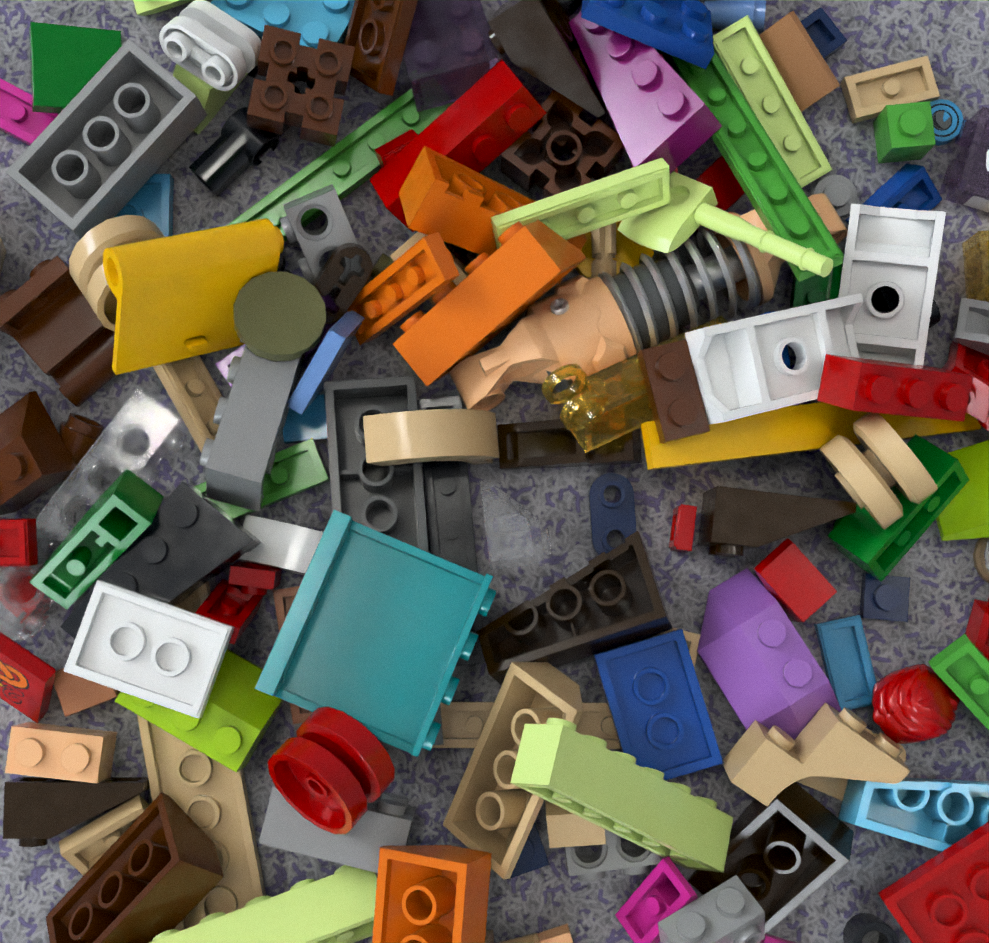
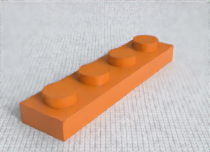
M439 232L423 237L359 292L347 311L353 310L365 317L355 334L360 345L380 336L460 275L454 264L453 256L446 248Z

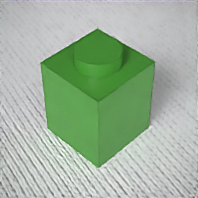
M930 101L886 105L873 121L878 164L921 160L936 144Z

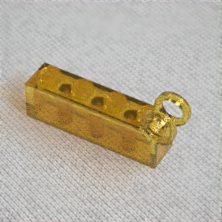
M721 315L686 332L727 323V321ZM686 332L655 346L686 340ZM637 354L588 377L581 366L577 364L564 365L553 371L542 385V394L550 404L563 403L560 420L565 428L572 432L585 453L640 428L642 423L654 421ZM569 376H576L575 381L567 389L558 393H552L554 387L561 380Z

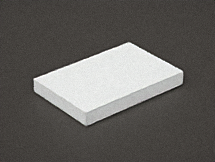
M97 580L64 672L200 719L203 717L235 627L114 584Z

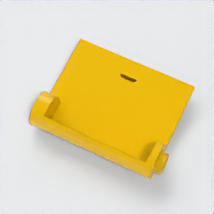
M264 218L105 248L103 252L104 273L107 283L117 299L112 370L115 375L245 344L240 342L234 329L233 305L239 290L252 278L267 272H277L280 253L284 249V239L280 229L274 226L269 219Z

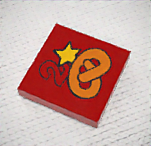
M0 632V698L36 723H39L49 709L56 674L55 668Z

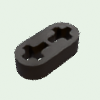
M356 243L340 245L332 253L312 282V285L318 289L322 296L328 295L334 285L338 287L333 296L337 306L334 309L326 307V324L338 321L346 313L371 276L373 267L368 252ZM356 254L359 255L358 262L362 270L359 273L356 271L349 272L344 281H341L339 278L345 269L341 259L344 256L352 259Z

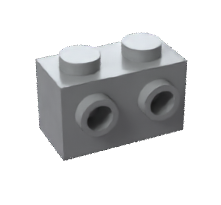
M735 875L658 922L660 943H759L765 939V911L738 876Z

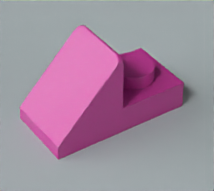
M668 856L657 864L615 916L634 943H659L658 922L698 897Z

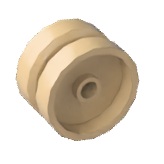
M122 215L105 220L91 228L76 243L69 258V274L102 325L114 332L117 299L105 277L103 252L108 247L164 237L157 225L144 216Z
M867 412L853 423L854 434L866 451L861 453L848 438L840 435L835 436L819 450L836 472L835 478L861 509L865 508L880 527L885 530L903 516L902 504L890 489L891 487L895 486L906 499L916 504H920L936 492L938 487L923 464L879 413Z

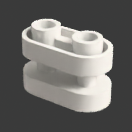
M195 0L180 12L179 16L174 17L168 22L159 34L160 45L164 53L173 62L217 90L229 91L233 89L245 77L246 73H249L258 65L261 40L258 35L229 14L205 0Z

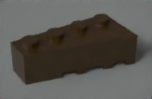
M638 531L625 538L623 544L607 554L603 552L588 561L589 565L567 579L563 577L549 586L551 589L532 601L526 600L478 630L477 634L488 674L502 685L511 662H548L552 666L558 667L673 629L645 544Z

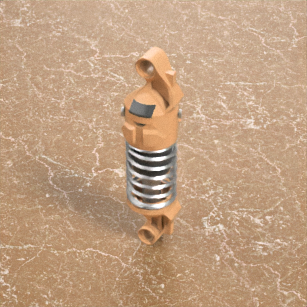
M824 193L809 196L808 199L837 244L840 243L847 236L848 229L829 198ZM755 209L743 215L729 211V213L746 220L752 225L768 231ZM700 226L696 236L701 254L689 238L678 248L683 265L679 262L673 251L669 253L659 251V260L655 262L650 256L641 253L638 265L631 267L622 262L620 273L615 276L602 271V274L599 273L598 276L593 275L586 278L579 274L555 286L553 295L528 306L525 317L518 322L500 346L465 358L450 371V376L466 408L485 411L495 408L505 399L506 395L504 392L513 381L543 384L567 396L576 394L594 384L604 388L627 377L629 368L639 362L637 353L640 350L659 346L660 343L677 342L678 333L685 336L686 332L697 330L698 325L703 327L713 326L716 324L718 316L731 320L736 314L737 307L750 311L753 307L756 308L769 302L774 297L780 268L785 260L767 252L762 253L754 246L728 238ZM706 239L714 251L712 255L710 254ZM688 251H689V253H690L692 259H693L694 262H695V263H693V264H692V262H691V260H690ZM721 290L729 300L730 306L727 312L717 305L715 292ZM701 299L710 310V319L708 321L698 314L700 310L699 300ZM690 325V329L687 330L685 326Z

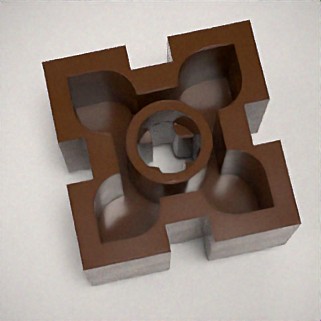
M265 25L258 56V75L265 76L266 81L254 78L247 111V127L282 135L284 124L301 128L300 139L334 147L344 100L334 98L333 96L334 93L345 96L355 47L319 38L317 49L300 45L301 33ZM292 82H306L307 86L311 87V89L306 87L305 94H298L295 92V85Z
M553 90L541 105L547 114L533 125V134L526 131L501 155V172L527 192L535 184L543 190L542 199L593 182L591 178L599 180L607 177L622 158L625 147L617 132L599 119L590 127L582 120L584 108L556 90ZM564 153L570 155V160L567 161L555 158V155L561 157Z

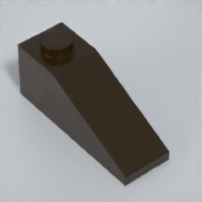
M18 777L7 781L4 786L3 839H19V846L22 847L47 845L48 839L150 789L148 777H110L97 784L44 777Z

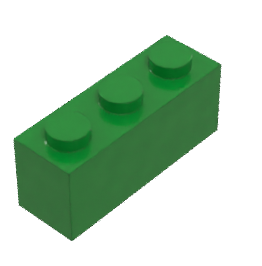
M916 434L907 445L931 475L938 490L920 504H916L906 499L893 486L890 489L902 504L903 516L885 530L881 528L865 508L861 509L856 504V512L838 518L833 530L828 534L829 539L846 558L880 582L885 579L969 481L957 458Z

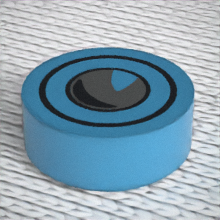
M938 99L931 101L935 145L948 144L962 130V112L956 104L949 100Z

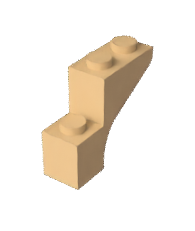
M826 702L795 740L778 726L773 725L769 730L755 720L725 756L722 763L730 781L767 807L785 788L808 777L818 776L895 784L901 782L910 772L909 768L899 757L903 750L893 740L881 732L874 737L864 730L867 724L851 710L844 707L839 712Z

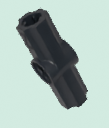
M295 86V92L298 94H302L300 90ZM247 107L237 110L228 118L222 127L221 136L189 166L197 178L217 197L250 165H260L262 163L260 158L270 148L274 151L279 144L281 134L247 127ZM284 124L283 133L291 126Z

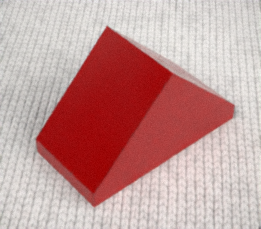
M788 538L754 568L765 588L779 602L790 621L804 623L837 593L836 589Z

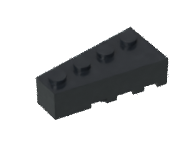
M182 481L158 509L152 524L116 559L100 580L175 606L262 542L197 488ZM94 587L60 626L74 639L77 636Z

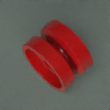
M320 707L296 731L297 737L288 738L268 760V770L278 791L305 819L330 833L347 834L367 812V803H374L395 779V768L386 749L377 737L361 722L343 711L331 707Z

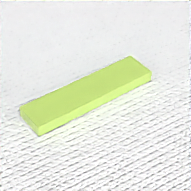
M749 16L743 17L713 35V45L716 54L801 188L833 170Z
M662 157L492 216L490 218L496 247L499 249L502 246L497 239L518 221L524 226L539 220L565 240L667 205L671 203L669 165Z

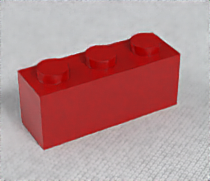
M826 354L817 401L852 411L964 422L973 375L937 367Z

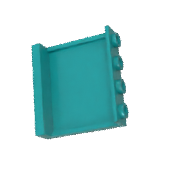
M333 510L255 689L311 712L320 707H331L343 711L361 722L378 740L406 751L415 757L419 756L421 748L431 751L441 724L433 721L440 703L450 705L460 681L459 678L452 676L458 659L469 660L478 638V634L470 630L477 614L484 617L487 616L497 591L489 588L493 576L487 573L485 576L359 524L353 521L351 516Z

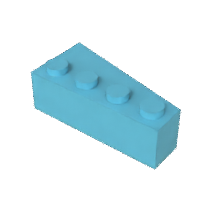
M905 777L901 782L892 784L848 779L838 819L942 852L989 821V781Z

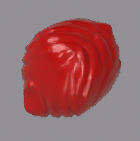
M916 664L889 673L874 684L872 718L885 735L896 744L919 743L941 737L952 728V723L956 717L955 711L960 699L931 667L925 664Z

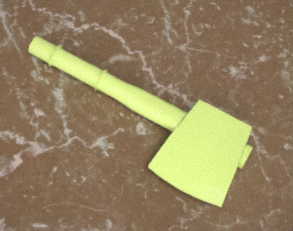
M675 171L670 174L671 203L624 219L617 228L624 236L639 245L669 253L686 242L701 225L728 238L754 246L762 253L767 252L799 266L802 271L808 270L821 277H826L833 268V260L815 252L813 248L800 246L775 235L771 230H763L736 215L717 208L718 202L711 186Z

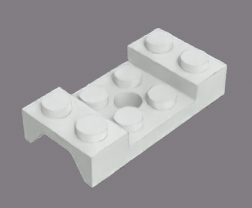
M851 204L838 298L858 293L862 294L863 303L852 323L860 358L923 366L946 212ZM882 286L894 288L899 295L898 306L888 313L877 311L871 301L874 291Z
M853 294L686 332L685 338L708 424L723 423L817 399L826 354L860 358L852 323L863 303L862 294ZM786 345L790 346L796 355V363L792 370L784 364L782 359V351Z

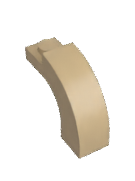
M433 409L363 416L366 462L368 464L382 467L431 461H463L479 465L493 463L494 458H499L496 413L474 409Z

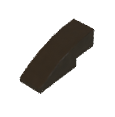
M632 415L595 419L579 417L498 425L500 469H536L642 463L640 422L638 418Z

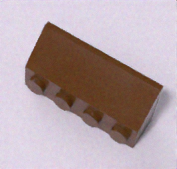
M161 792L46 916L50 943H149L156 935L174 929L224 877L214 842L169 795Z

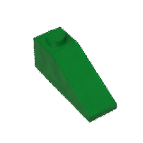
M127 468L98 498L29 583L68 610L152 524L164 496Z

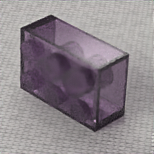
M418 0L402 59L417 112L454 103L499 62L496 49L488 34L489 27L480 0Z

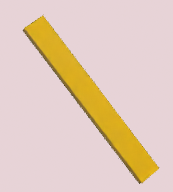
M824 402L793 405L723 423L709 424V432L660 444L655 421H648L641 424L647 469L654 470L819 450L837 435L848 438L854 445H862L854 434L853 423L867 412L852 411ZM879 413L903 440L911 439L915 434L920 437H929L981 429L977 419L968 413L965 415L964 422Z

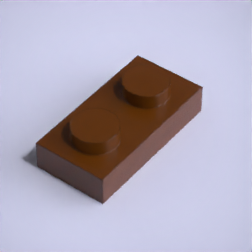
M681 340L640 350L637 355L660 444L709 432L710 428L687 341Z

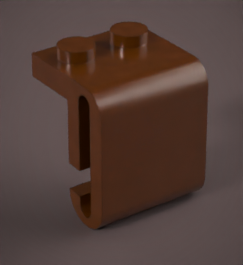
M56 256L52 260L49 259L39 263L31 271L30 279L17 290H9L0 296V330L13 337L46 375H51L61 386L59 388L60 392L71 403L80 407L116 376L112 370L115 332L102 325L69 274V264L59 256Z

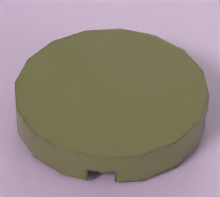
M267 272L252 278L239 290L233 305L234 329L239 339L241 338L247 345V349L253 354L271 361H292L302 357L303 353L311 348L313 349L320 342L326 326L325 302L318 289L304 277L289 272Z

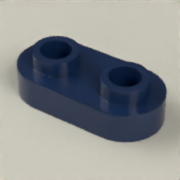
M606 473L599 476L592 483L589 490L591 541L597 555L603 552L607 554L615 549L607 543L609 532H619L623 537L622 544L625 542V538L636 532L634 491L631 483L627 478L617 473ZM608 487L616 488L620 493L618 502L610 503L606 501L604 490Z

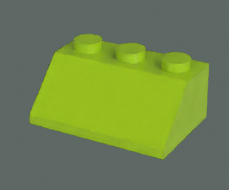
M227 648L203 717L200 719L121 691L115 702L237 773L248 764L284 700L255 689L263 669Z

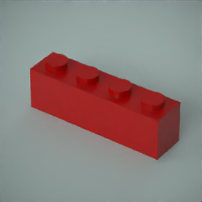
M501 59L405 146L388 165L383 166L369 180L385 207L408 228L399 191L424 146L480 173L547 112L504 60Z

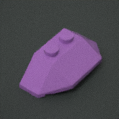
M748 568L709 591L697 652L745 730L756 720L769 730L773 725L778 726L795 740L825 702L837 711H842L830 681L783 608Z

